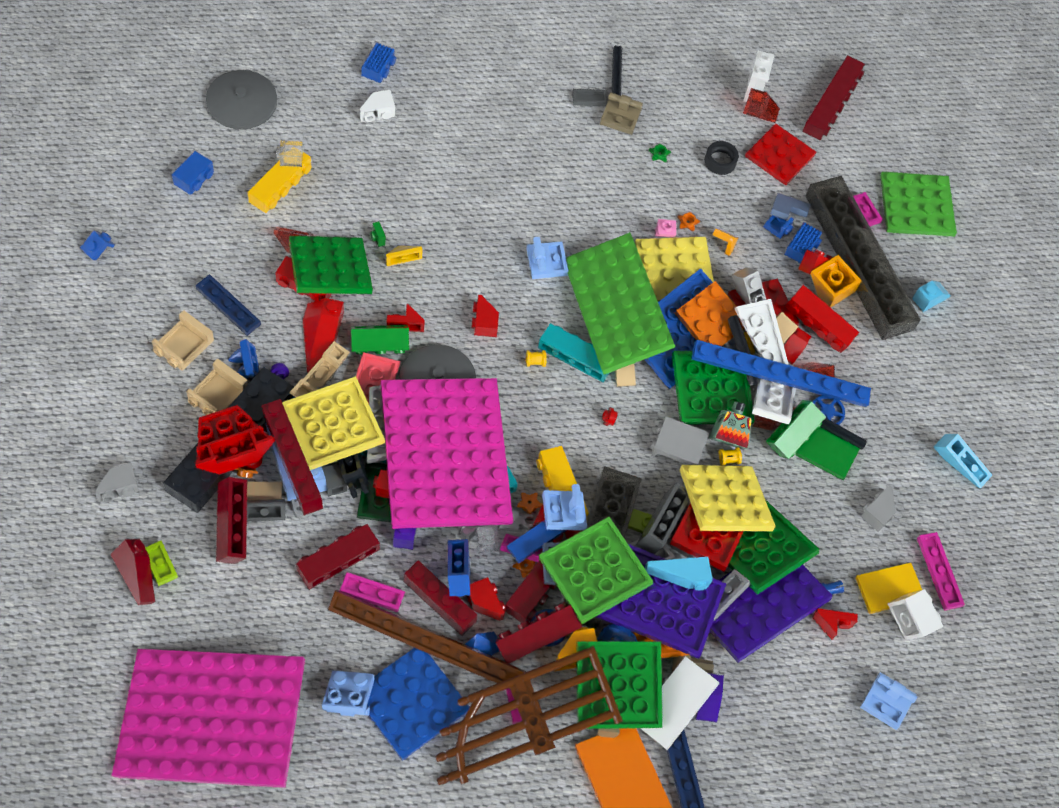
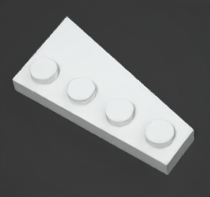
M771 299L735 307L734 309L760 357L789 365Z

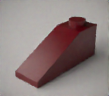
M125 539L110 555L138 605L153 604L155 596L149 554L140 539Z

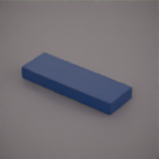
M544 520L507 545V549L519 564L540 550L543 543H550L567 530L546 529Z

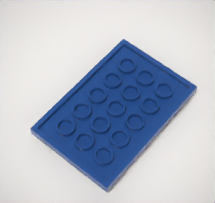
M701 268L658 302L675 348L644 360L669 390L675 385L672 360L673 351H693L694 342L696 341L674 313L713 283Z

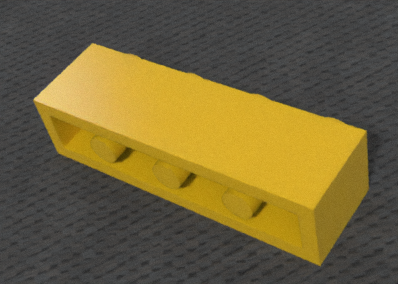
M293 146L248 191L249 203L264 213L274 209L277 201L281 197L284 198L288 194L289 189L293 185L296 186L304 174L310 172L312 168L311 157Z
M558 446L540 451L536 464L538 470H541L543 473L544 486L553 491H572V485L577 484L563 447ZM584 502L585 513H586V520H587V517H588L589 512H588L587 507H586L585 502Z

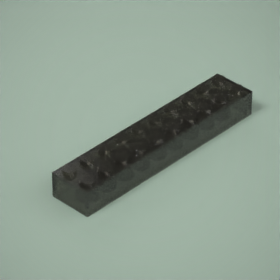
M842 175L810 184L805 197L809 204H811V208L836 255H839L862 280L856 292L881 339L885 340L914 331L921 319Z

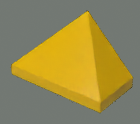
M397 246L386 254V266L422 259V246Z

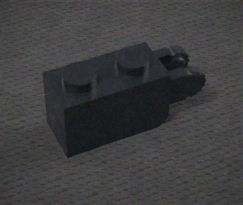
M359 452L338 460L342 476L349 487L352 498L357 497L356 489L359 488L362 489L364 494L369 493V480L361 453Z

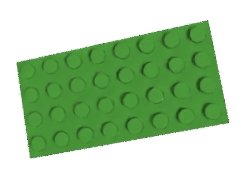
M631 233L566 257L569 271L568 276L604 375L675 348Z

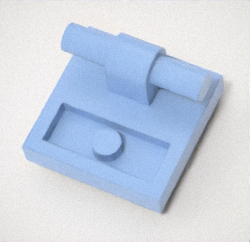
M534 237V244L526 246L532 279L568 276L569 271L563 242L541 243L540 237Z
M579 484L572 485V491H543L542 498L546 529L586 530L587 520L583 492H580Z
M332 670L322 702L323 710L340 713L341 716H369L370 707H367L374 683V674Z
M880 672L860 708L897 730L911 704L916 701L918 696L907 689L906 686Z

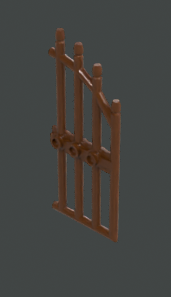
M595 647L586 648L458 699L459 706H465L469 702L472 703L462 721L440 730L442 737L459 731L456 747L448 749L446 752L438 753L435 756L437 762L456 756L458 770L437 778V782L439 785L448 783V781L451 782L459 779L462 785L469 782L467 775L530 750L534 751L535 756L556 748L553 741L612 718L615 724L622 722L621 714ZM587 657L590 658L593 666L592 670L539 691H534L531 679ZM597 677L601 690L542 713L538 700ZM508 688L511 689L514 697L513 701L476 715L485 697ZM605 698L609 707L608 711L550 733L546 720ZM518 708L522 721L466 742L469 727ZM526 729L529 742L468 766L465 765V752Z

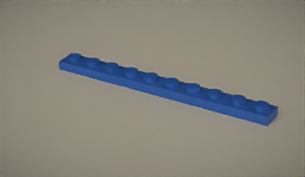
M696 340L694 342L692 360L855 405L869 406L870 387L704 341Z

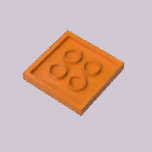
M716 281L674 313L695 340L723 346L733 338L728 318L737 315L734 309L736 305Z

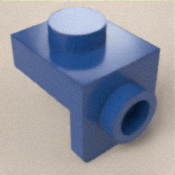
M772 215L764 224V228L781 239L785 234L789 235L792 231L794 219L791 217L786 221Z
M93 231L80 248L92 260H97L107 246L113 248L115 244L107 233Z

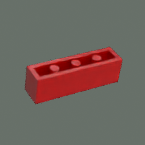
M802 285L785 305L791 314L797 316L804 325L810 327L818 337L824 339L834 350L840 353L859 334L857 329L805 285Z

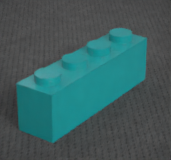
M549 324L539 340L538 349L546 350V353L604 383L609 373L603 374L593 344L587 343L575 334L568 333L560 326Z

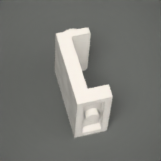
M757 51L743 102L760 106L765 82L769 80L774 59L773 54Z

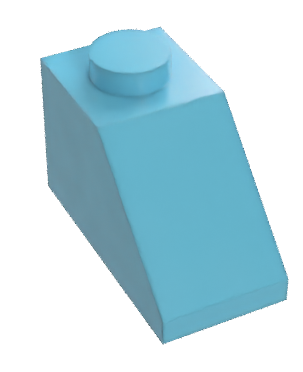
M930 281L919 287L912 299L924 312L948 299L951 295L940 282Z

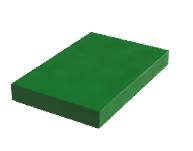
M819 427L812 432L809 440L797 449L798 451L795 455L844 480L860 448Z

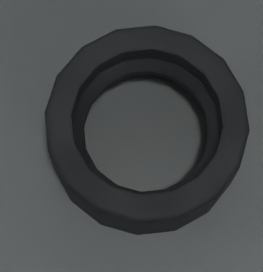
M716 141L707 149L704 158L705 165L712 173L727 175L735 169L739 153L731 143ZM716 152L725 153L731 158V162L727 164L719 163L713 159L712 154Z

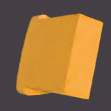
M715 228L713 236L728 242L725 254L730 256L739 238Z

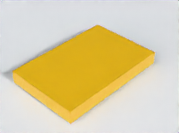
M912 563L860 574L855 577L869 614L889 610L890 608L887 603L905 594L922 590Z

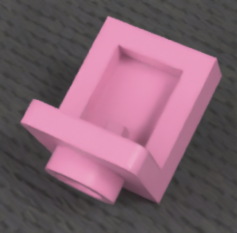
M658 219L655 236L675 237L676 220Z

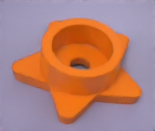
M691 212L685 213L683 216L678 215V219L681 221L680 229L688 228L694 231L695 225L700 223V220L696 219L695 215Z
M247 467L235 469L238 470L237 476L253 478V473L258 474L256 469Z
M522 492V500L517 504V507L522 508L528 514H532L536 508L542 507V503L537 500L538 493L535 492L528 495Z
M525 559L519 564L518 562L515 563L513 568L520 570L522 578H525L534 568L535 561Z

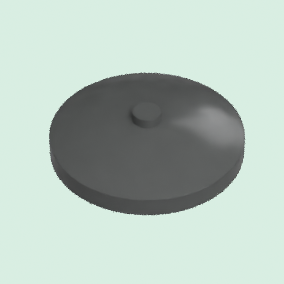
M234 70L220 75L210 84L206 93V104L212 118L221 125L232 129H251L262 125L274 114L277 107V93L271 81L265 76L249 70Z
M434 344L421 347L406 358L401 367L400 380L476 379V373L473 364L464 353L451 346Z

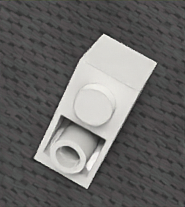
M390 90L373 92L360 108L361 122H372L376 119L395 117V104Z

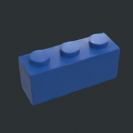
M468 539L448 540V584L450 596L461 597L470 595Z

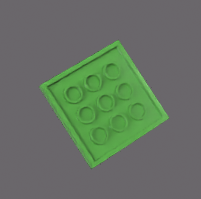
M881 172L880 179L886 232L955 237L957 231L949 176Z
M610 517L539 555L542 564L568 604L572 606L581 624L653 585V580Z

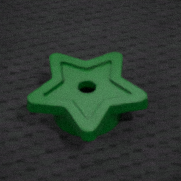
M659 144L654 148H649V151L653 154L652 161L660 159L663 162H667L666 156L671 151L667 150L664 145Z

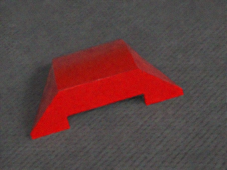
M238 405L199 417L196 468L216 474H223L258 462L275 442V439L271 435L269 436L260 425L258 426L253 422L252 418Z

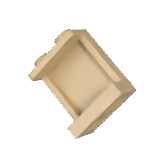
M185 310L179 314L180 321L159 341L155 338L152 340L154 353L159 357H165L173 368L178 367L182 371L214 341L213 331Z
M217 359L213 363V370L193 391L191 389L186 391L187 400L193 407L196 408L198 406L205 415L228 408L248 385V380Z

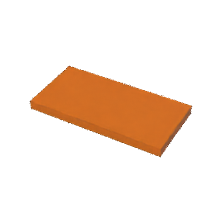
M620 728L619 735L614 738L597 735L575 744L577 753L601 808H672L636 728Z

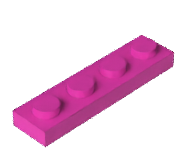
M938 533L919 535L917 541L943 610L963 607L965 603Z

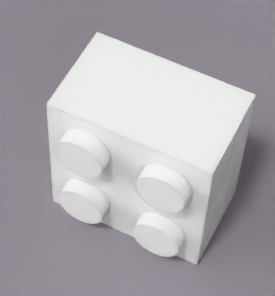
M925 589L905 594L887 603L905 640L924 637L943 627L941 616L935 610L932 598Z

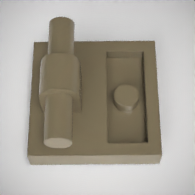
M610 92L600 125L632 135L642 111L643 103L633 100L632 97Z

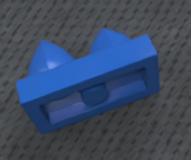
M245 339L240 341L241 348L237 349L229 357L228 361L244 363L236 372L246 379H253L260 369L255 346Z

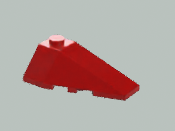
M323 298L307 304L303 317L307 373L322 358L324 352L334 341L336 342L344 315L343 301Z

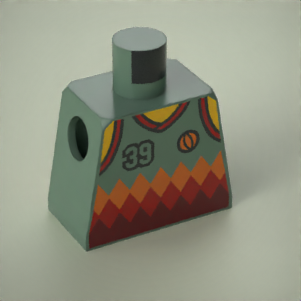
M734 402L731 411H721L708 439L739 447L740 449H748L752 419L742 415L745 404Z

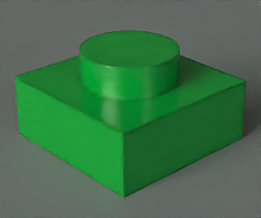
M380 221L372 223V231H370L372 241H376L378 247L385 246L386 236Z

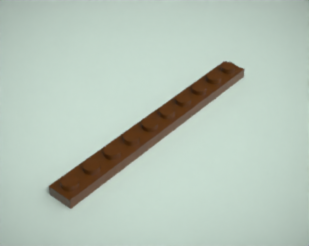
M335 590L328 608L329 611L495 683H500L526 672L523 669L340 590Z

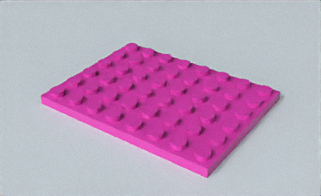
M497 378L381 380L392 529L512 524L513 514Z
M138 649L111 776L127 779L286 788L305 658L297 656Z

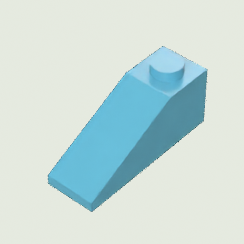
M945 434L934 445L935 450L945 461L978 488H981L992 476L958 434Z
M708 557L648 561L645 566L648 574L687 589L705 590L712 582Z

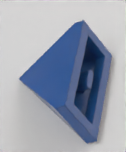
M494 631L478 633L465 643V645L490 656L500 652L496 644L498 637Z

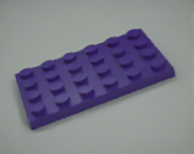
M628 544L644 568L648 561L667 560ZM649 574L653 580V585L596 616L699 659L726 583L712 578V582L707 589L698 591L695 588L687 589Z
M801 565L759 594H756L748 587L713 621L710 632L735 661L739 663L832 600V594L804 565ZM730 573L719 579V581L722 582Z

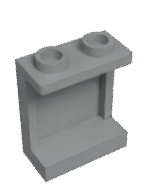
M665 417L664 422H659L656 433L659 434L658 438H653L650 449L653 450L651 456L655 457L656 453L688 465H698L709 432Z

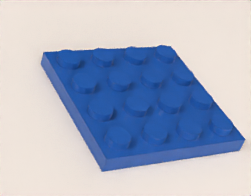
M413 648L374 676V683L367 707H370L369 717L402 761L440 734L441 729L449 727L463 717L470 708L468 704L459 706L457 700L462 697L433 658L428 653L417 648Z

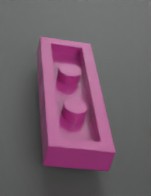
M348 572L340 588V591L360 600L395 612L399 611L405 595V591Z

